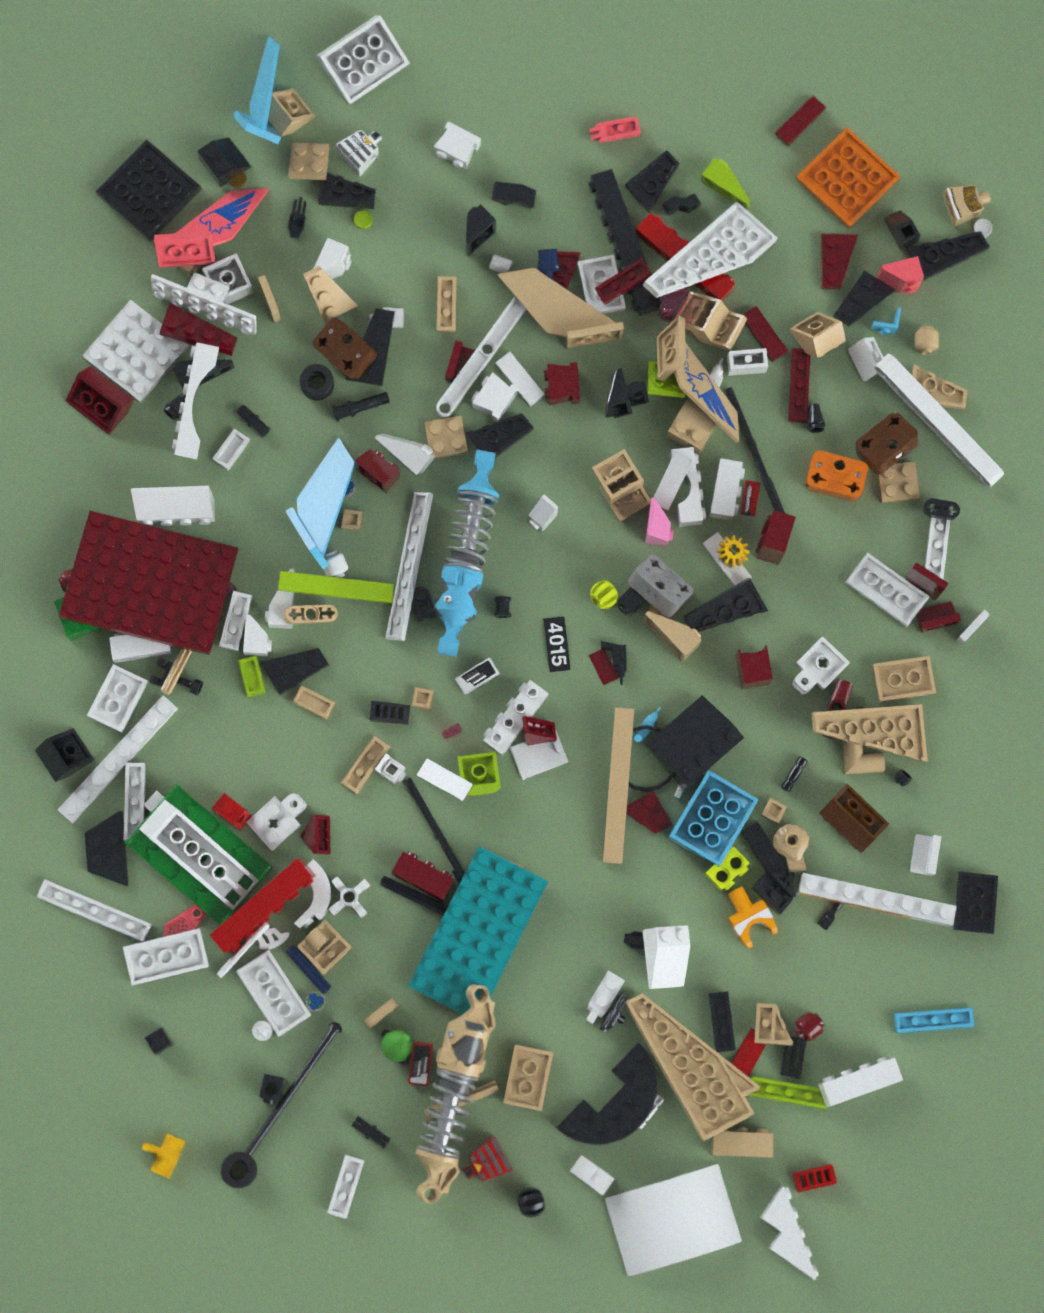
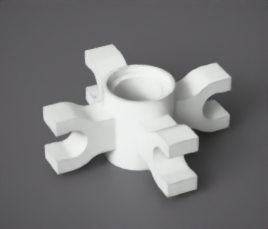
M338 877L331 881L341 893L340 900L329 908L334 916L345 906L353 907L361 918L368 914L358 902L359 895L370 887V884L365 879L355 888H346ZM349 892L355 895L354 901L350 903L344 900L345 894Z

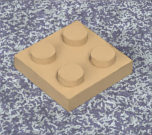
M292 143L288 172L289 179L326 180L330 152L329 144Z
M461 416L424 422L428 446L436 456L434 459L468 454Z
M915 462L895 463L887 471L878 475L881 503L920 499Z

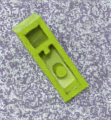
M714 157L702 174L701 182L733 203L739 202L748 210L751 201L731 168L725 161Z

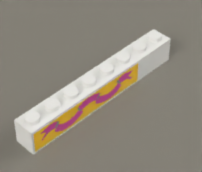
M807 873L800 875L797 894L946 927L953 926L957 907Z

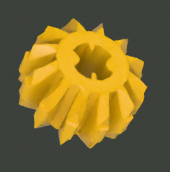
M735 535L732 536L731 540L725 537V542H720L719 546L721 548L717 549V553L722 554L718 559H725L724 566L728 562L731 563V568L735 567V563L739 567L742 566V561L746 562L748 560L745 555L750 553L749 550L745 549L748 547V543L741 544L743 541L742 537L736 541ZM731 548L736 552L735 555H732Z

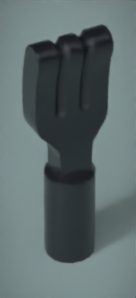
M835 902L833 908L825 912L817 924L827 930L835 919V913L840 910L843 904Z

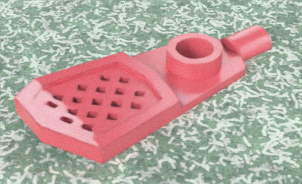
M195 904L166 923L163 935L165 937L173 935V932L175 934L186 932L185 929L187 931L194 930L208 914ZM195 910H200L201 914L199 917L193 915Z

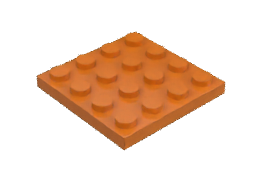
M846 127L796 176V180L850 229L901 176Z

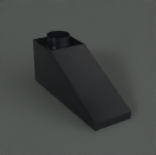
M232 359L217 360L216 366L206 374L199 386L234 369L235 366ZM193 360L181 361L172 368L182 389L185 383H189L190 376H186L188 365H192Z

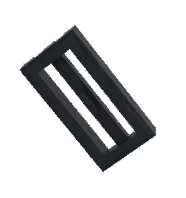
M790 1036L794 1044L789 1072L785 1071L790 1046H785L780 1075L800 1079L807 1040ZM798 1042H800L802 1044L800 1049L796 1074H794L793 1069L796 1058Z

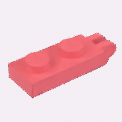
M637 116L597 123L596 127L589 129L590 134H595L590 136L591 141L599 140V143L641 136Z

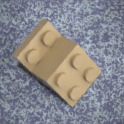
M692 291L688 294L678 313L679 316L685 318V329L692 331L699 342L731 351L747 321L744 315L730 312L722 300Z
M625 449L591 468L601 484L600 492L619 523L650 505L651 499L643 488L644 480Z

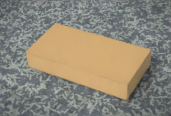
M302 685L293 700L294 704L325 720L328 719L336 704L334 701Z

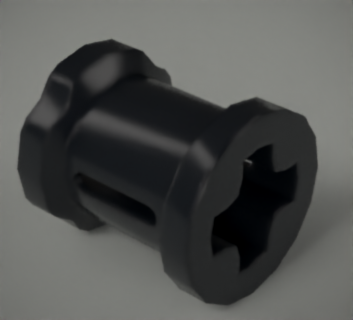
M495 597L496 613H494V617L510 618L511 597Z

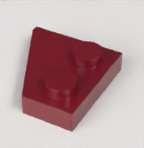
M654 791L627 805L626 814L654 834L672 825Z

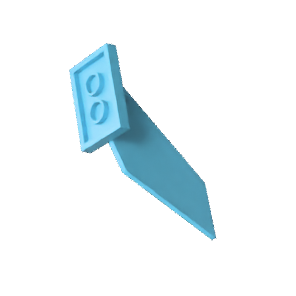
M268 35L250 101V115L235 110L233 117L245 131L279 144L281 137L268 123L280 44Z
M339 437L297 498L298 515L292 507L286 511L309 551L322 569L329 566L324 554L356 465Z

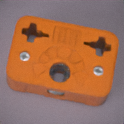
M818 450L814 452L810 460L805 486H808L807 490L855 502L863 492L868 465L863 461ZM837 464L840 465V470H837V467H835ZM814 477L818 478V483H814ZM851 487H854V493L851 492Z

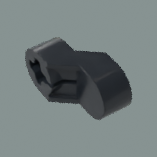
M692 194L685 199L673 196L662 204V208L667 215H672L678 210L690 213L699 207L701 202L696 194Z

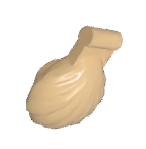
M786 824L774 834L773 847L780 855L786 858L789 872L806 871L803 853L809 845V836L798 825Z

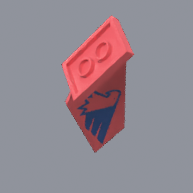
M269 189L231 190L176 233L154 235L159 268L215 263L213 246L230 241L235 237Z

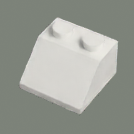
M327 238L314 268L320 266L332 279L342 276L345 270L348 271L352 262L350 260L349 247Z

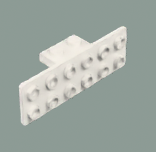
M195 272L187 288L152 274V294L156 298L170 301L178 307H185L192 313L205 315L208 319L222 322L227 327L237 328L244 334L256 335L257 324L255 315L223 303L229 292V286Z

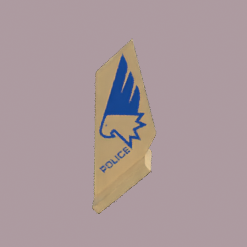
M678 315L657 336L658 379L665 381L674 372L680 389L738 443V412L686 344L685 318Z

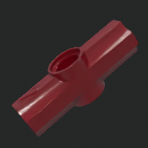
M837 679L826 711H832V705H838L841 710H846L853 684ZM822 735V736L827 737V738L835 739V738H833V737H829V736H826V735Z

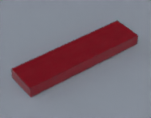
M792 348L788 422L807 423L811 355L799 348Z

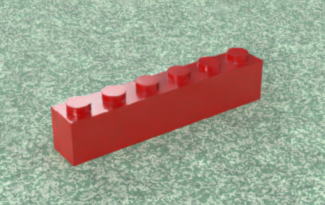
M651 212L635 230L637 237L667 262L690 243L687 239L680 238L674 228L667 227L658 215L654 216ZM723 273L694 284L707 296L720 299L722 302L735 287L733 278Z
M302 858L295 859L209 936L224 953L235 952L241 946L239 943L243 939H250L255 934L254 930L258 926L263 927L270 921L269 917L273 913L276 915L285 908L283 906L284 903L288 900L291 902L298 897V891L303 887L304 889L308 888L314 882L312 879L316 876Z

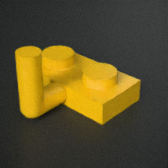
M167 1133L161 1148L151 1143H144L142 1145L144 1151L157 1155L151 1171L170 1178L186 1141Z

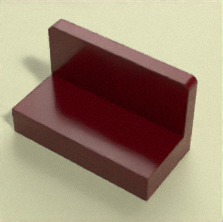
M455 340L445 374L446 381H454L475 352L474 349L463 347V342Z
M952 602L920 609L916 615L921 633L958 624L961 621L960 614L955 613Z

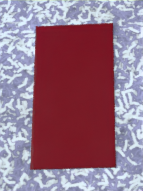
M605 649L598 650L589 655L603 685L619 678Z

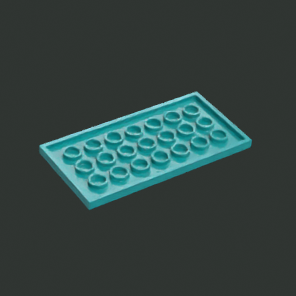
M479 846L408 987L461 1014H464L471 1008L466 997V990L470 985L485 986L491 997L549 881ZM479 989L475 991L476 999L480 996Z

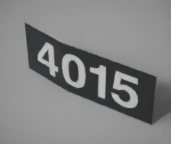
M564 616L545 618L544 627L550 672L571 670Z

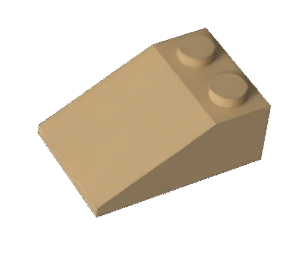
M688 397L668 430L667 438L685 448L694 447V453L697 452L700 455L717 424Z
M649 611L645 613L643 622L681 662L699 648L702 640L700 639L701 635L696 629H691L689 626Z

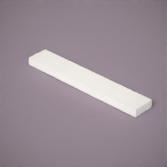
M44 879L37 894L39 899L142 942L146 940L152 924L46 879Z

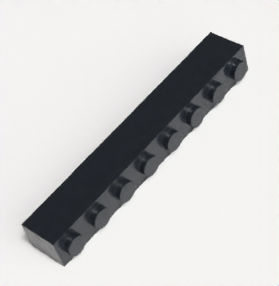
M609 169L591 175L588 186L591 194H595L596 199L594 202L597 210H601V222L603 227H607L609 232L607 233V238L610 244L613 243L615 260L620 262L619 271L624 270L641 258L646 263L613 170ZM646 280L627 291L628 294L632 295V307L634 311H638L639 316L660 310L662 304L659 297L656 298L643 286Z

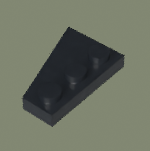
M327 171L326 180L320 181L318 204L374 209L376 189L358 182H350L340 175L335 176Z
M521 413L501 420V422L486 425L474 431H468L466 435L478 450L496 453L495 458H497L533 431L534 427Z

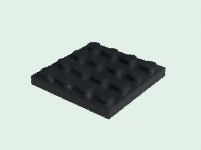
M146 139L96 190V194L146 238L152 241L154 235H158L202 188Z

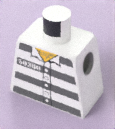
M359 130L337 143L336 152L361 176L378 156L379 151L376 144L382 138L376 131L367 136L362 130Z

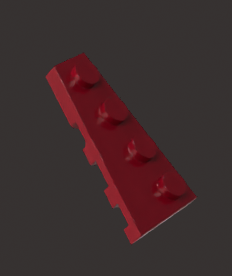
M172 303L169 304L159 333L161 336L192 345L202 343L219 347L218 352L230 356L233 355L238 338Z

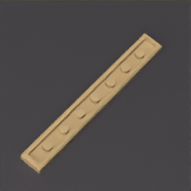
M615 707L603 862L623 863L634 709Z

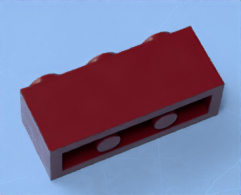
M402 852L392 870V875L443 902L454 883V879L451 878L452 874L445 870L441 872L436 870L435 865L426 860L423 863L412 852Z

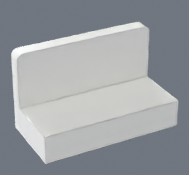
M874 337L863 338L848 348V352L863 381H867L878 374L874 366L883 358V355Z
M915 835L910 864L911 873L934 876L936 874L941 836Z

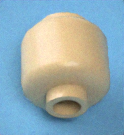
M931 326L920 327L915 332V349L920 351L922 355H931L933 351L939 348L938 331L934 330V327Z

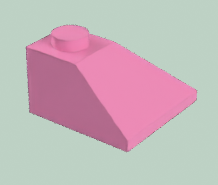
M651 498L645 543L668 546V542L673 540L674 530L670 529L671 523L656 498Z

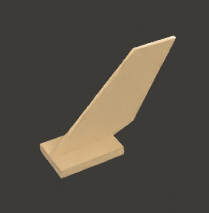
M529 268L497 274L546 333L566 337L567 349L622 339L624 332L623 322H614L537 269Z

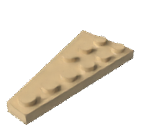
M922 704L811 713L814 733L928 762Z

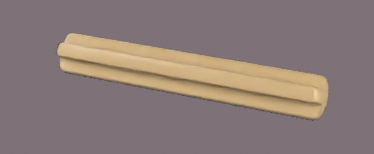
M493 1080L476 1087L475 1090H470L467 1097L476 1101L498 1092L499 1088L496 1081ZM459 1100L458 1107L464 1106L469 1103H462ZM435 1104L424 1109L426 1118L428 1120L435 1118L427 1113V1109L438 1108L439 1111L435 1113L439 1114L441 1105Z

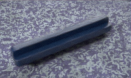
M295 945L288 948L286 953L322 994L328 992L331 985Z

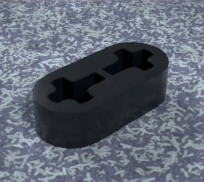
M932 498L925 502L923 511L929 517L954 520L960 514V507L952 501ZM932 503L935 508H940V510L935 509L934 512H931V509L927 506H930ZM950 507H953V511L956 512H954L952 515H949V511H945L943 509L948 510Z

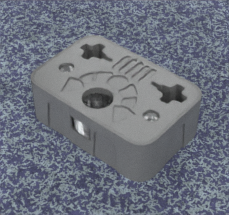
M650 555L628 579V584L666 617H672L693 593V588L655 555Z

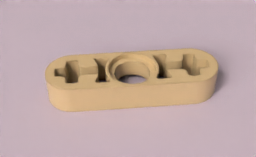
M330 604L291 606L283 611L282 617L290 625L329 623L337 618L338 612ZM308 609L314 612L313 620L308 619L306 616ZM325 611H328V612H331V616H329V617H328V615H321V616H320V613H323V612H325ZM289 613H300V616L292 618L291 616L289 617Z

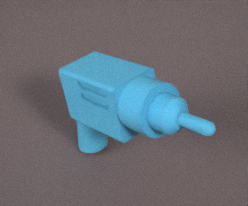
M661 707L656 712H652L651 715L648 714L640 726L654 727L658 722L657 718ZM651 730L636 731L633 735L634 740L643 743Z

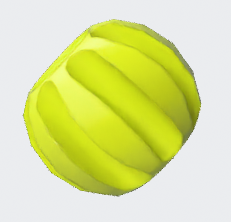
M599 581L591 588L590 598L598 608L608 609L616 603L618 592L610 582Z

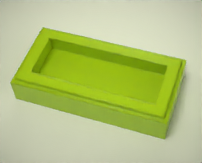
M257 655L238 660L247 698L266 693Z

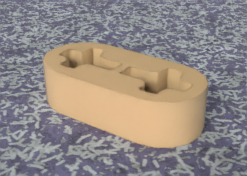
M391 998L364 1021L369 1029L373 1028L399 1006L394 998Z

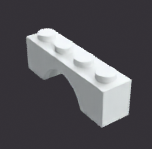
M694 447L671 449L670 460L675 451L693 459L684 477L689 485V496L677 506L679 527L702 525L703 519H706L705 507H701L703 490L699 489L698 482H701L700 471L696 469V464L699 463L698 453H694Z

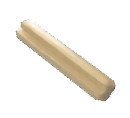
M181 648L161 688V692L166 695L172 693L192 651Z

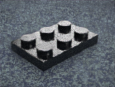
M958 872L954 930L994 934L998 876Z

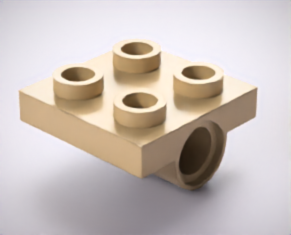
M326 919L318 927L314 928L297 946L323 975L352 949Z

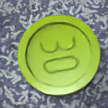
M361 210L355 214L354 223L358 228L367 229L371 226L373 220L372 215L368 211Z

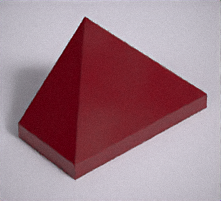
M527 716L522 717L524 735L528 746L557 740L554 722Z
M312 815L300 836L313 854H331L330 816Z

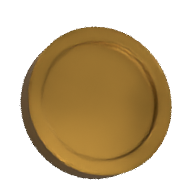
M242 172L230 180L229 184L235 188L243 187L247 181L246 174Z

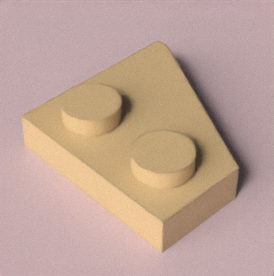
M757 1003L755 1043L793 1046V1041L780 1015L777 1004Z

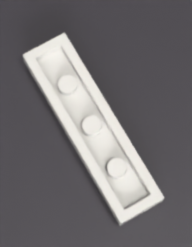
M932 507L931 512H934L935 509L940 510V508ZM943 509L945 511H949V515H951L952 509ZM931 517L925 568L944 579L950 520Z
M146 763L125 764L124 841L145 820Z

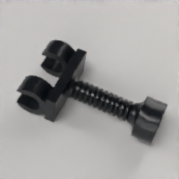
M159 658L157 665L166 670L162 679L151 675L149 682L162 688L173 663ZM179 677L177 684L189 687L190 693L198 696L202 689L203 681L198 679L189 681Z

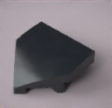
M795 872L763 874L751 889L777 914H782L792 902L793 897H796L793 883Z

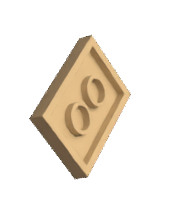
M930 656L872 665L878 702L936 694Z
M520 1045L514 1046L503 1104L542 1111L553 1052Z

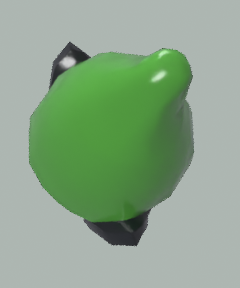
M383 1029L381 1033V1048L384 1056L399 1064H408V1056L413 1048L411 1036L405 1030L389 1031Z

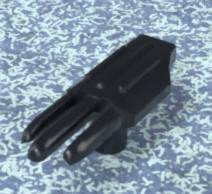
M302 197L299 198L297 212H295L297 200H294L292 213L289 217L288 229L291 238L299 239L300 234L304 230L306 201L303 203L302 214H300Z
M634 931L625 934L624 943L632 948L645 950L643 932Z
M626 992L617 999L615 1005L607 1013L600 1027L601 1031L606 1033L607 1030L615 1025L616 1021L620 1024L624 1023L625 1017L621 1015L620 1011L627 1000V997H625Z

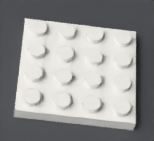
M130 299L82 357L133 398L142 403L188 349L189 345L185 342L159 335L162 324Z

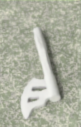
M268 924L263 927L259 926L254 931L255 934L231 956L216 974L222 978L255 941L258 940L260 949L270 950L283 944L290 933H280L276 928H269ZM263 933L268 937V944L265 942L262 936ZM273 933L278 937L277 941L272 937Z

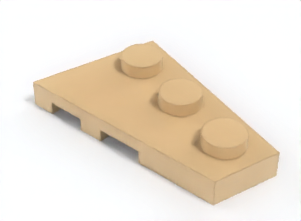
M320 266L303 274L324 322L358 306Z
M915 364L913 365L912 376L942 407L965 409L966 389L948 380L945 381L935 376L936 374L920 369Z

